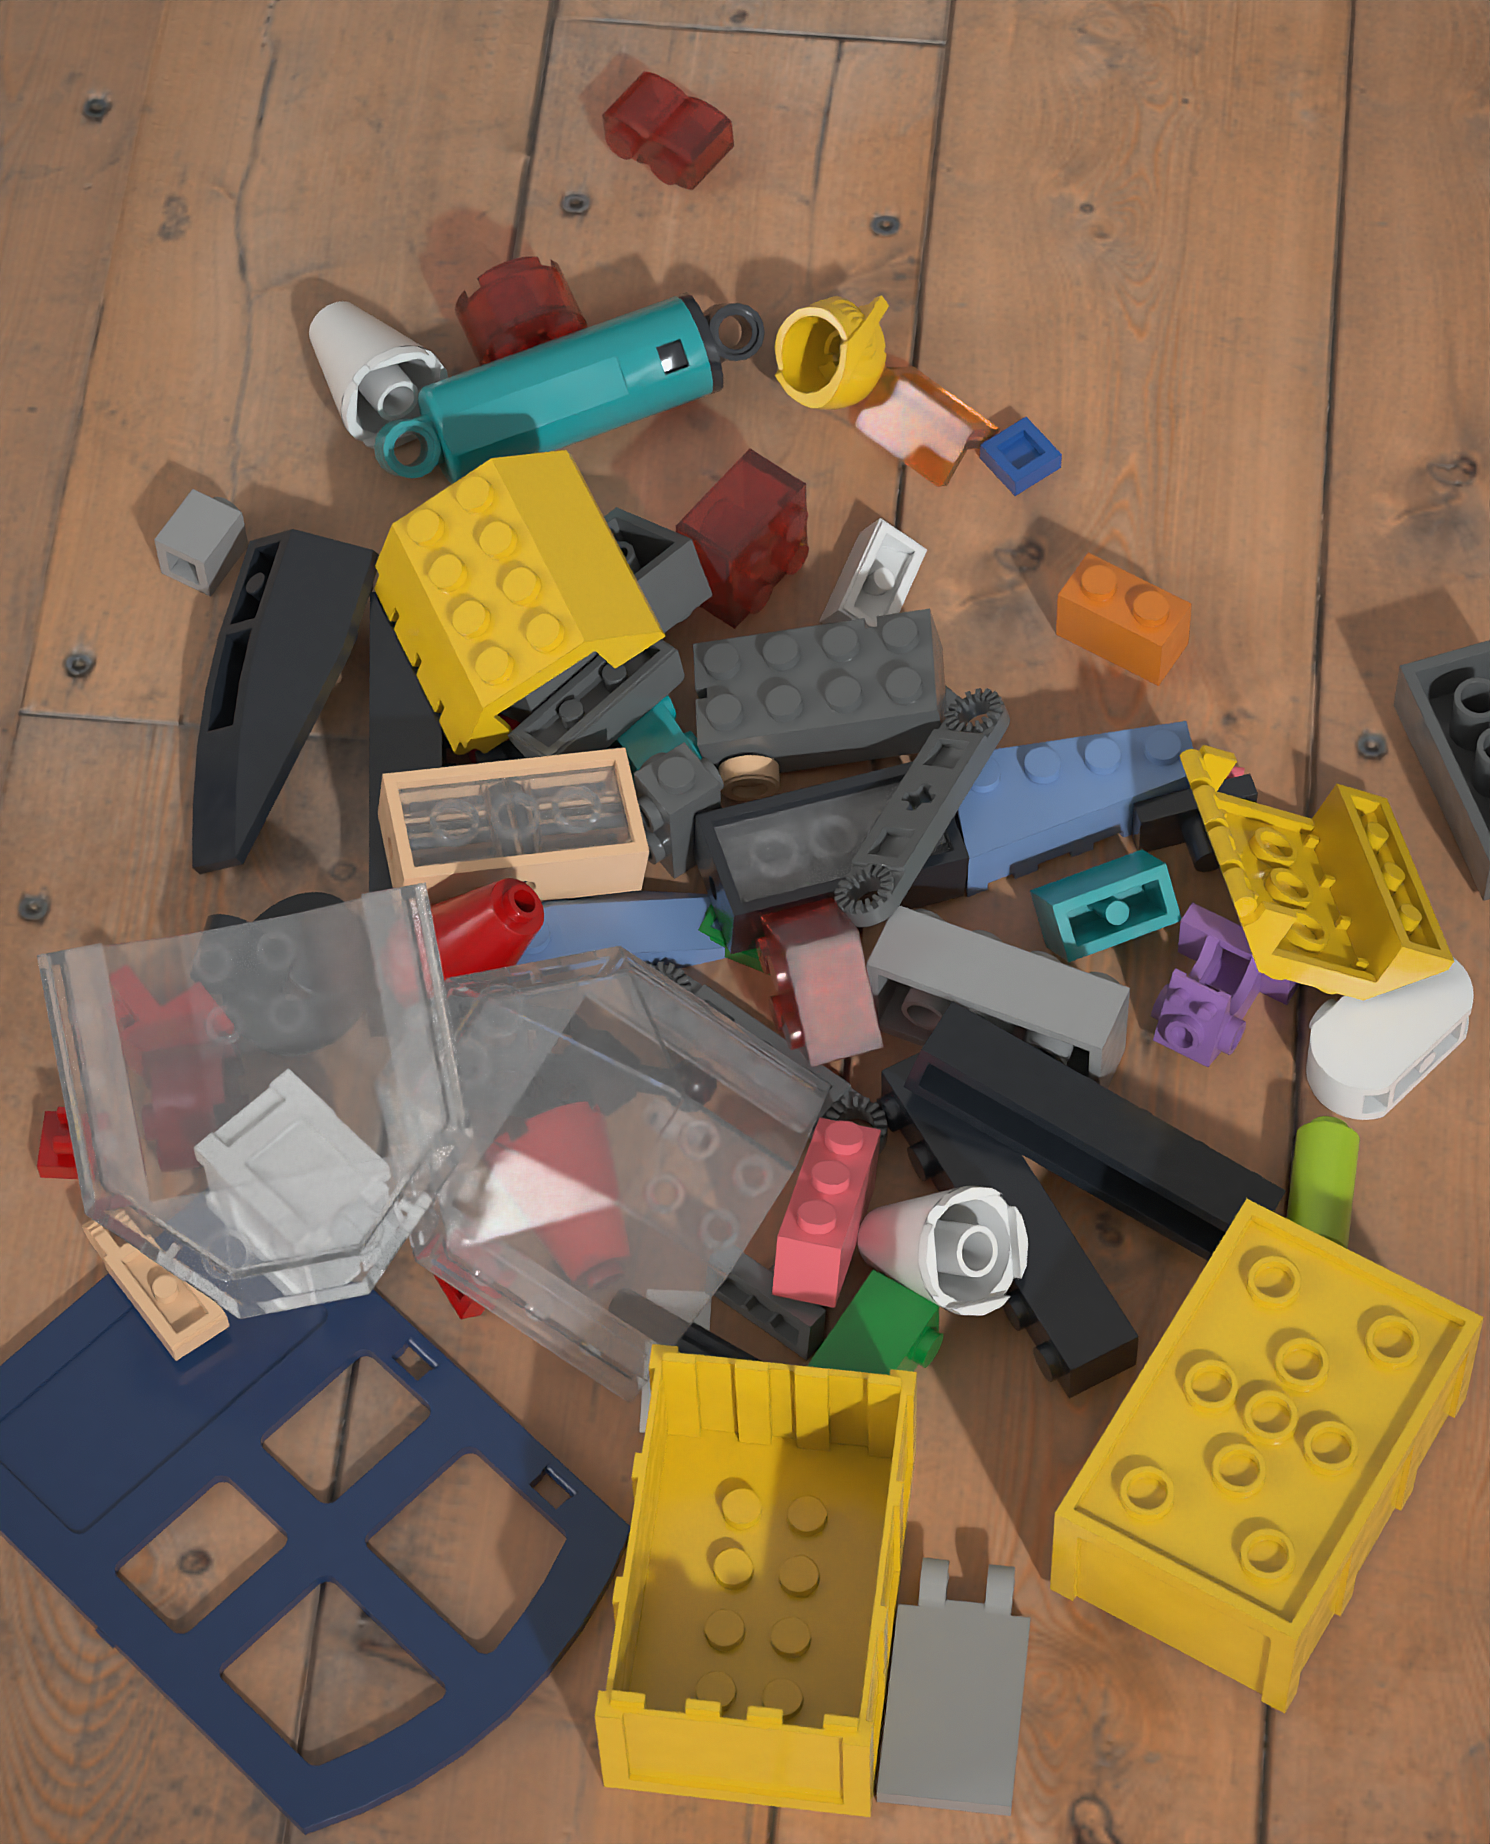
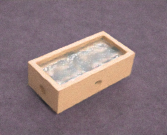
M625 748L382 774L378 818L399 918L505 878H515L523 881L536 892L541 902L642 889L649 847Z

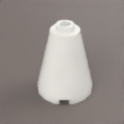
M341 301L324 307L314 317L310 325L309 338L346 430L354 438L363 441L367 447L374 449L376 435L384 425L392 420L413 419L421 416L418 406L420 390L426 385L448 378L447 370L435 354L352 303ZM405 432L398 437L394 448L416 439L417 436L412 432Z
M969 1185L873 1209L865 1216L860 1225L858 1248L863 1260L870 1267L943 1309L958 1315L983 1316L1002 1307L1011 1297L1004 1294L1009 1289L1013 1279L1022 1278L1027 1266L1028 1237L1022 1215L1015 1206H1009L999 1196L1000 1192L993 1188Z

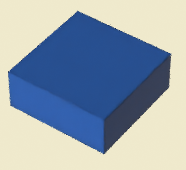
M1027 417L980 444V459L1014 496L1061 468L1062 454Z

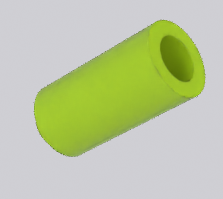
M1330 1116L1317 1117L1310 1123L1302 1125L1296 1133L1287 1219L1348 1249L1360 1137L1356 1131L1348 1127L1345 1121Z

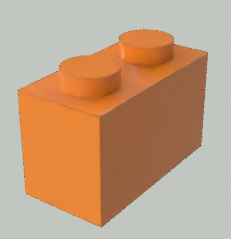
M1088 552L1058 593L1056 635L1159 686L1189 644L1192 604Z

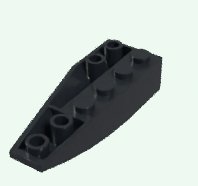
M295 529L249 542L218 635L202 709L196 753L192 820V868L199 874L244 864L357 641L358 629L370 592L373 591V582L377 572L375 565L379 557L376 551Z

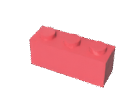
M819 1117L777 1236L772 1295L833 1308L836 1307L858 1240L859 1228L866 1216L875 1189L881 1136L880 1129L860 1126L849 1121H835Z

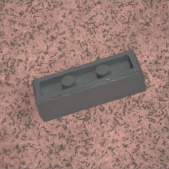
M661 639L616 669L600 655L597 656L508 734L509 740L526 758L605 750L684 680L685 674L678 650Z

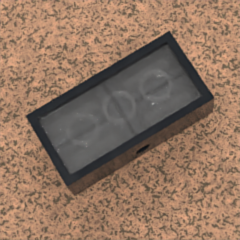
M913 762L696 815L693 855L730 955L815 934L819 931L850 925L844 919L835 902V889L839 888L838 883L841 880L845 881V875L853 868V858ZM954 817L903 898L900 906L914 909L964 895L970 857ZM872 891L863 895L858 901L861 900L865 904V899L869 898L870 902H872V895H879L877 891Z

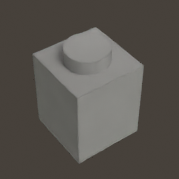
M194 489L191 490L154 539L161 573L210 597L248 547L242 512L225 498H211Z

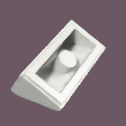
M879 518L857 537L819 622L821 624H829L865 618L867 627L870 628L877 627L876 616L899 613L927 549L883 519Z

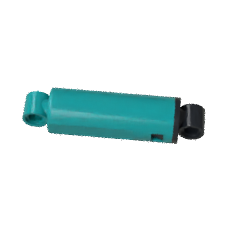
M686 292L424 386L418 394V406L421 416L413 419L392 420L384 425L376 435L374 443L375 458L388 473L410 479L423 477L431 472L435 466L439 465L446 479L453 484L491 458L551 452L721 391L724 383L721 363L725 361L746 360L755 355L762 346L765 335L763 321L758 312L748 305L740 303L715 304L702 312L694 297ZM728 316L738 320L742 332L739 342L732 348H727L721 342L718 332L720 324ZM405 432H412L420 442V454L411 464L403 465L395 456V442Z

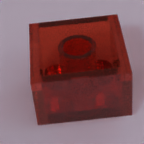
M751 448L675 526L677 533L692 539L712 592V596L703 602L700 607L734 629L750 613L757 614L770 599L773 588L786 574L794 575L803 566L809 554L807 541V520L809 514L807 511L806 483Z
M831 897L760 916L765 936L756 938L757 953L764 974H771L777 990V995L769 997L770 1011L778 1033L784 1032L789 1049H799L809 1065L814 1067L884 1048L859 931L847 915L839 909L835 900Z

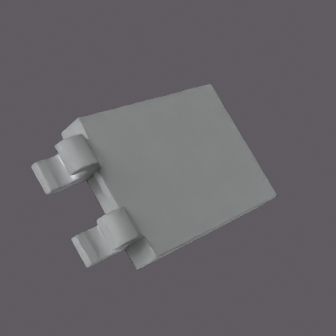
M923 1557L918 1606L898 1604L877 1785V1802L1011 1816L1030 1632V1617L1011 1616L1015 1567L989 1564L985 1603L947 1600L949 1560Z

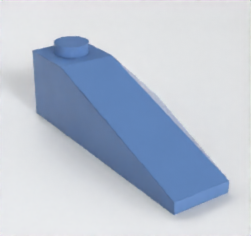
M638 890L543 901V925L506 980L512 1007L629 981L637 976V971L646 969L648 964L654 966L658 965V962H664V965L672 963L675 965V968L679 969L726 958L724 947L711 941L709 936L698 931L705 918V912L711 903L709 895ZM716 919L711 927L722 931Z

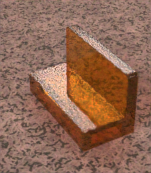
M886 367L855 423L858 430L937 487L949 484L968 449H980V444L997 435L1000 430L996 425L915 367Z

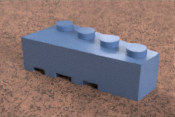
M1187 721L995 749L954 815L955 822L970 857L965 883L967 897L988 890V883L1013 874L1014 878L1017 879L1038 871V864L1063 854L1070 853L1071 857L1093 850L1095 842L1118 833L1122 837L1129 836L1132 831L1133 803L1190 789L1179 756L1183 751L1193 749Z

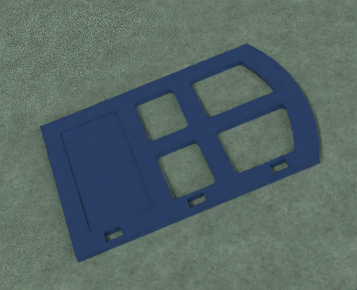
M207 1188L166 1223L161 1230L223 1309L230 1327L175 1361L110 1273H108L0 1365V1535L95 1628V1632L112 1649L116 1648L306 1835L360 1815L414 1788L464 1755L504 1722L550 1675L582 1633L611 1584L627 1547L631 1526L351 1268L338 1277L343 1282V1285L325 1301L319 1296L307 1307L207 1210L205 1197L209 1195ZM408 1347L433 1368L418 1381L396 1361L405 1353ZM368 1356L376 1360L430 1411V1415L337 1500L332 1503H322L263 1448V1443L358 1358ZM465 1454L479 1456L566 1538L547 1577L522 1616L497 1648L487 1654L476 1651L367 1547L370 1538ZM545 1474L550 1476L571 1496L557 1509L534 1489L542 1481ZM227 1482L241 1493L287 1538V1543L196 1626L186 1633L179 1634L172 1631L117 1577V1574L123 1565L215 1484ZM331 1582L336 1584L426 1670L446 1692L441 1700L376 1740L327 1763L313 1766L307 1763L223 1681L221 1676L231 1663L319 1584Z

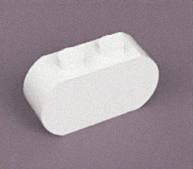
M1454 957V963L1447 971L1366 1000L1345 995L1338 1002L1330 999L1317 1010L1309 1024L1311 1035L1306 1074L1312 1092L1325 1107L1336 1114L1351 1119L1371 1120L1382 1118L1466 1039L1469 1015L1471 1014L1474 998L1473 986L1467 971Z

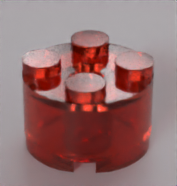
M534 256L509 260L487 270L477 278L481 287L469 298L464 290L458 297L455 305V314L479 366L588 328L587 322L559 264L551 260V266L542 265L539 258Z

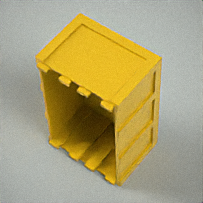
M1246 1199L1056 1510L1050 1589L1071 1601H1074L1077 1596L1262 1694V1702L1285 1714L1297 1693L1300 1673L1333 1615L1341 1616L1353 1596L1356 1575L1394 1509L1396 1508L1401 1511L1414 1488L1417 1469L1448 1415L1455 1418L1465 1401L1484 1317Z
M652 1344L648 1367L651 1397L642 1453L635 1452L632 1470L634 1508L623 1577L616 1576L612 1600L615 1632L605 1691H598L595 1710V1723L604 1787L871 1817L916 1457L917 1372L890 1369V1375L679 1353L678 1346Z

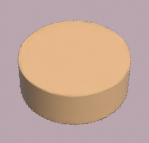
M759 755L738 756L724 761L719 766V774L724 784V788L720 792L732 800L754 801L770 797L780 788L779 765L769 757Z

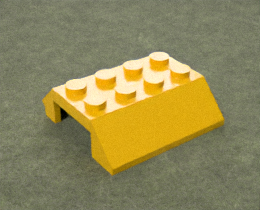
M567 450L489 459L391 525L375 565L379 577L374 590L389 620L397 621L394 631L411 665L419 667L416 676L434 712L442 713L439 723L454 753L457 755L468 753L474 748L479 749L485 754L509 738L508 734L512 729L498 714L594 651L616 669L666 636L577 464Z
M1203 745L1199 751L1188 749L1179 755L1239 921L1260 973H1264L1275 980L1286 979L1316 987L1327 994L1338 993L1366 1000L1442 973L1451 967L1454 963L1453 956L1387 798L1336 784L1311 819L1217 792L1237 763L1234 753Z

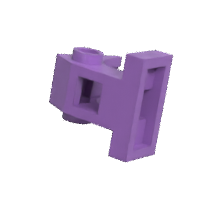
M1192 902L1180 921L1178 952L1197 962L1188 977H1186L1187 973L1175 968L1170 983L1166 984L1158 995L1151 1013V1017L1158 1020L1153 1041L1209 1067L1221 1052L1228 1055L1234 1052L1246 1027V1022L1242 1019L1259 992L1288 1005L1299 987V983L1286 979L1275 980L1264 973H1260L1242 926Z

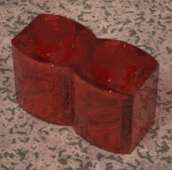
M643 71L602 114L605 139L609 148L622 159L629 160L632 158L639 163L650 165L654 175L667 185L675 184L685 189L694 190L734 147L732 121L725 114L701 99L687 96L676 85L651 72Z

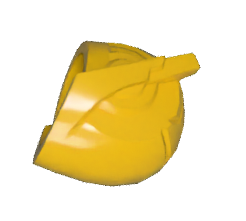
M880 295L871 303L859 307L847 298L839 296L829 297L828 299H823L800 308L787 317L776 335L775 355L778 370L775 377L790 397L812 409L837 410L857 404L875 389L882 379L886 362V352L884 351L886 345L879 324L889 307L884 297Z

